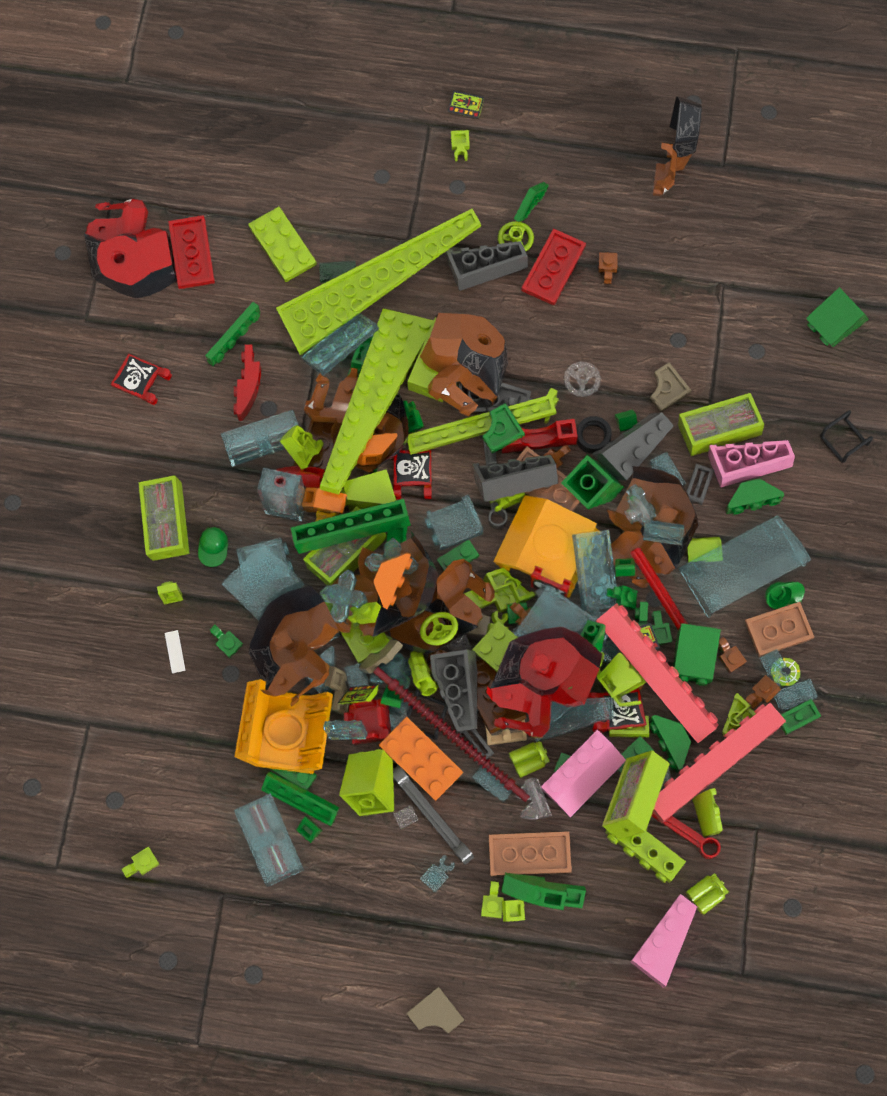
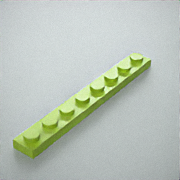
M551 395L508 406L519 424L556 414ZM489 412L408 434L407 443L410 454L484 435L491 427L492 420Z

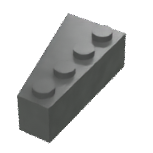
M521 241L497 244L494 247H487L485 245L477 249H469L468 247L461 248L460 251H452V249L446 251L447 263L459 291L528 268L527 254Z
M551 455L525 458V461L510 459L507 463L497 464L496 461L489 462V465L480 466L479 463L472 464L475 484L484 502L495 501L499 498L511 497L515 494L531 492L535 489L547 488L558 484L557 467Z

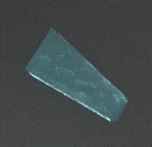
M590 698L586 700L585 705L576 707H565L552 702L550 730L542 738L535 737V741L540 742L594 725L596 722L613 719V698Z

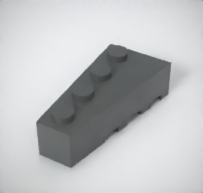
M662 412L651 413L592 455L617 480H627L633 474L632 466L639 467L674 425Z

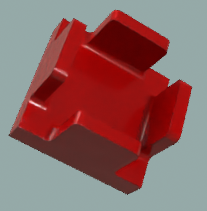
M374 699L371 702H358L349 705V712L344 713L345 731L352 736V744L359 745L385 739L391 732L388 705L381 704V700Z

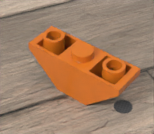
M397 433L373 435L367 442L366 448L359 456L357 463L361 466L381 464L396 447Z
M306 488L302 508L306 512L343 513L347 494H335L320 490V488Z
M409 552L382 561L373 582L385 609H388L389 605H394L397 595L394 594L396 588H401L405 579L402 576L405 569L409 570L413 559L410 558L411 553Z

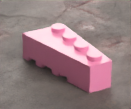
M788 440L763 442V444L709 445L708 451L709 460L721 488L793 466L795 459Z
M681 894L631 960L634 966L663 988L667 985L697 909L696 905Z

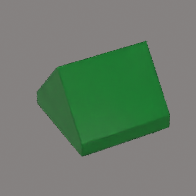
M633 410L614 415L620 432L629 430L638 423L637 415Z
M633 558L615 560L616 577L635 576V561Z
M306 816L296 829L310 843L322 832V829Z

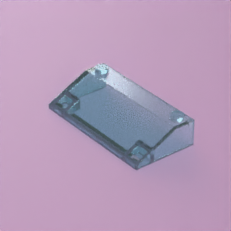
M777 515L681 566L679 570L707 618H709L716 611L799 566H806L812 559L803 544Z

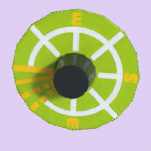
M781 658L774 662L771 674L776 683L782 686H791L800 678V668L794 660Z

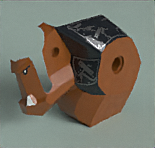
M676 96L669 128L676 130V139L673 144H661V149L667 150V157L671 158V161L666 164L656 163L654 196L664 194L674 185L676 171L683 170L691 155L696 151L702 105Z
M632 466L633 479L616 511L607 510L612 522L625 532L606 549L604 560L611 567L615 568L616 559L633 558L630 552L639 547L656 573L670 574L673 569L678 567L699 526L697 514L687 491L676 476L654 468ZM635 567V576H629L632 579V583L641 588H646L649 585L643 573Z
M412 531L409 540L381 554L362 547L358 560L360 575L339 577L331 585V596L335 597L336 618L334 622L339 631L350 633L351 622L347 619V616H352L350 608L355 603H360L359 608L363 603L377 602L381 605L375 623H359V629L363 632L361 636L370 635L373 637L407 622L429 607L435 592L438 572L430 556ZM409 552L411 553L410 558L413 559L409 570L405 569L402 576L405 579L401 588H396L394 594L397 595L394 605H389L388 609H385L373 582L382 561Z

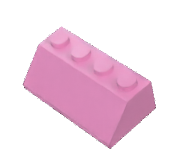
M597 730L541 788L571 817L626 760L613 744Z

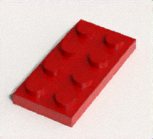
M204 215L168 221L178 288L184 289L214 284L215 279Z
M553 228L521 291L554 306L582 255L586 243Z

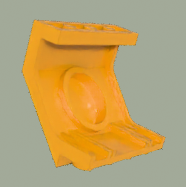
M525 495L493 562L500 568H505L508 572L510 568H513L530 576L535 566L543 568L541 576L561 585L564 578L572 582L567 598H570L600 531L596 528L597 523L548 499Z
M259 679L247 682L234 757L256 767L308 774H314V770L322 769L333 694L324 692L315 695H301L299 701L291 706L292 698L297 694L285 693L284 695L271 696L261 691L266 690V681Z

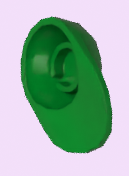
M210 527L203 531L200 536L198 557L205 566L217 567L226 560L228 537L220 528Z
M775 582L766 590V602L769 607L775 610L801 602L804 597L805 587L800 582Z

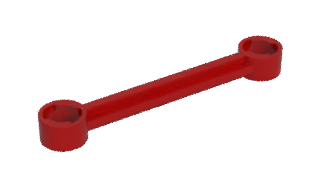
M652 812L651 816L658 820V818ZM673 816L662 823L697 846L704 858L713 859L720 853L721 846L717 839L712 837L704 838ZM715 843L717 852L707 855L703 850V845Z

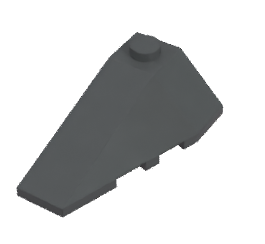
M460 381L456 382V386L478 405L474 412L491 411L503 405L505 399L509 400L510 397L516 399L520 396L530 398L531 391L502 383L498 397L492 406L490 400L480 398L465 388Z
M461 650L430 655L433 678L437 681L440 694L447 704L448 712L456 730L477 729V663L475 651Z

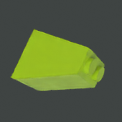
M387 469L347 480L341 490V493L347 494L345 506H348L350 512L356 506L360 509H365L396 501Z
M383 749L349 754L339 795L359 816L394 811L393 760Z

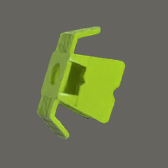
M601 651V653H602L601 665H602V662H603V659H604V652ZM618 653L602 672L599 669L597 679L619 707L640 705L641 701L625 703L621 697L647 682L624 654Z

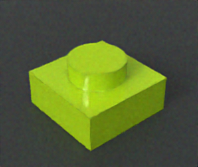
M519 899L502 901L504 922L525 920L524 901Z

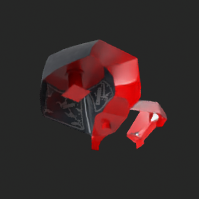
M130 199L119 204H110L108 202L96 204L95 208L99 210L122 209L123 213L119 218L95 219L86 228V233H84L91 275L95 280L118 293L135 299L153 295L177 281L167 239H170L166 231L158 228L145 230L148 209L142 200Z
M563 626L542 629L510 641L491 688L487 687L486 693L499 707L528 713L530 721L526 723L500 717L495 719L494 725L503 730L508 727L524 731L531 737L542 738L550 730L552 702L565 707L585 705L600 669L602 653L584 637Z

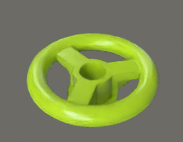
M512 221L500 229L498 242L502 244L504 240L512 242L522 241L524 231H526L529 236L528 243L525 246L523 245L526 252L533 245L534 234L527 224ZM510 228L509 234H504Z
M434 613L422 623L420 628L421 638L430 645L445 644L457 633L458 622L450 613ZM438 618L449 619L452 625H443L439 623ZM433 622V631L427 636L426 628Z

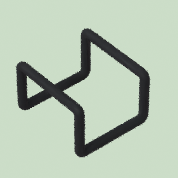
M848 410L825 426L820 434L821 439L842 463H845L849 455L863 445L869 446L873 440V436L865 439L849 421L848 418L851 410ZM843 418L862 441L847 452L844 458L840 456L824 436L830 427Z
M417 688L414 696H420L445 706L440 719L444 720L448 710L446 702L430 696H423ZM412 705L409 706V709L406 714L408 718L410 717V714L413 710ZM436 727L434 735L422 731L427 737L435 740L438 739L439 728Z

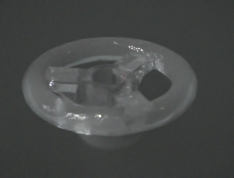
M576 362L570 365L564 374L566 388L576 396L583 397L593 394L601 383L598 369L588 362ZM570 376L579 383V390H576L570 384ZM595 377L593 387L585 391V384L590 378Z
M629 494L627 496L629 508L624 511L626 518L631 524L638 521L643 527L649 528L651 526V519L646 508L635 495Z

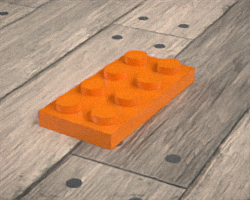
M407 716L379 744L435 801L463 773Z

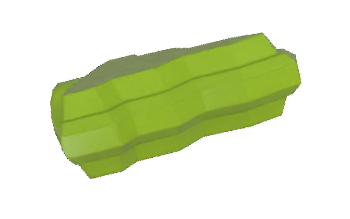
M411 652L408 663L412 671L414 685L421 691L423 696H430L436 693L439 686L433 678L432 671L422 653Z

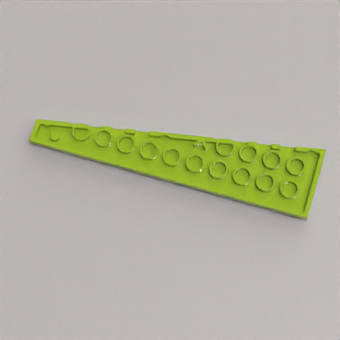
M470 209L277 307L276 309L299 354L305 353L481 227V223L474 210Z
M383 308L321 481L320 490L335 494L340 493L351 471L357 464L359 456L364 452L367 442L372 438L374 430L380 424L400 389V385L403 384L409 369L412 368L416 357L420 354L434 320Z

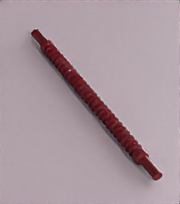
M379 667L375 669L373 673L388 685L387 688L390 691H395V695L399 694L400 699L404 698V702L407 701L408 706L412 705L413 710L417 709V713L420 712L421 717L425 716L426 721L429 720L430 724L433 723L434 728H439L438 731H442L443 736L447 735V739H452L451 742H455L456 747L460 746V750H465L464 754L468 753L469 758L473 757L474 762L477 761L478 765H482V769L486 768V772L491 773V777L495 776V780H500L499 783H503L505 789L514 792L524 802L530 798L524 790L515 784L516 781L512 777L508 778V774H503L504 770L500 771L499 766L495 767V763H490L491 759L487 760L486 755L482 756V752L477 751L478 748L474 749L473 744L469 745L468 740L465 741L464 737H460V733L456 734V730H452L451 726H447V722H442L443 719H439L438 714L434 715V711H429L430 707L426 708L425 703L421 704V700L416 699L417 696L413 697L412 692L408 693V689L403 688L404 685L400 686V682L397 679H392Z

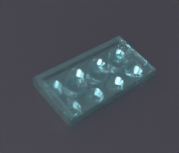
M359 313L303 355L302 359L306 364L324 376L364 341L372 337L379 330V327L375 322Z
M609 530L573 534L582 612L611 608L616 604L617 599L606 596L607 588L613 589L616 587Z

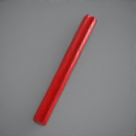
M641 548L633 549L630 552L631 556L679 630L681 623L687 624L686 620Z

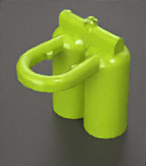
M532 742L508 753L519 778L544 768L550 762L542 742Z
M714 873L711 876H706L686 891V895L697 906V910L704 915L723 901L729 891L723 885L724 882L720 881Z

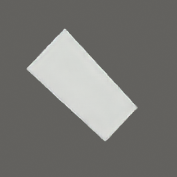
M178 630L165 633L172 673L186 671Z

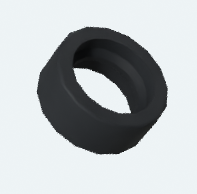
M589 416L578 424L576 443L584 452L593 454L611 441V427L603 418ZM586 427H600L604 431V440L597 445L584 441L582 433Z

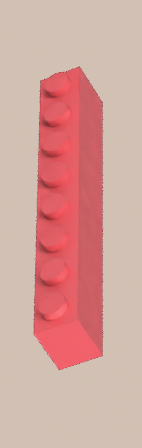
M616 603L600 616L596 622L606 626L605 633L695 741L699 743L719 726L717 723L718 719L712 712L709 713L705 709V704L701 698L694 696L691 692V686L679 678V672L676 668L668 665L665 655L653 647V641L647 635H643L639 624L627 616V610L622 605L619 606Z
M771 703L767 706L764 704L759 706L754 711L756 715L751 719L749 716L739 723L741 727L736 731L731 729L724 735L725 740L721 743L716 741L709 747L711 750L706 755L700 754L694 759L695 764L693 766H685L679 771L680 776L677 779L671 778L663 785L665 788L659 792L653 809V814L661 823L665 822L786 722Z

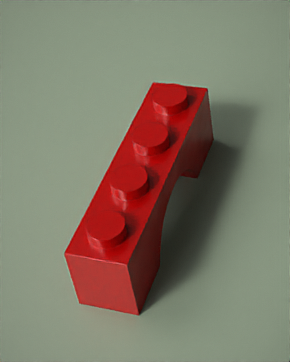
M575 419L555 421L553 424L539 429L522 428L525 436L502 448L501 453L524 451L526 447L535 450L575 445L577 442Z

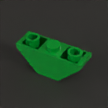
M761 479L743 482L728 504L726 514L732 513L737 515L747 509L754 511L762 508L764 505H778L784 497V492Z
M654 715L650 719L649 727L653 734H657L660 749L663 752L666 751L669 757L667 762L670 763V768L672 770L675 769L676 773H679L683 768L691 740L682 724Z

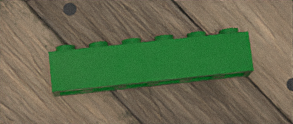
M402 499L291 527L294 546L298 554L411 526L405 501Z

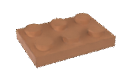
M800 602L745 620L758 657L814 639L813 632Z

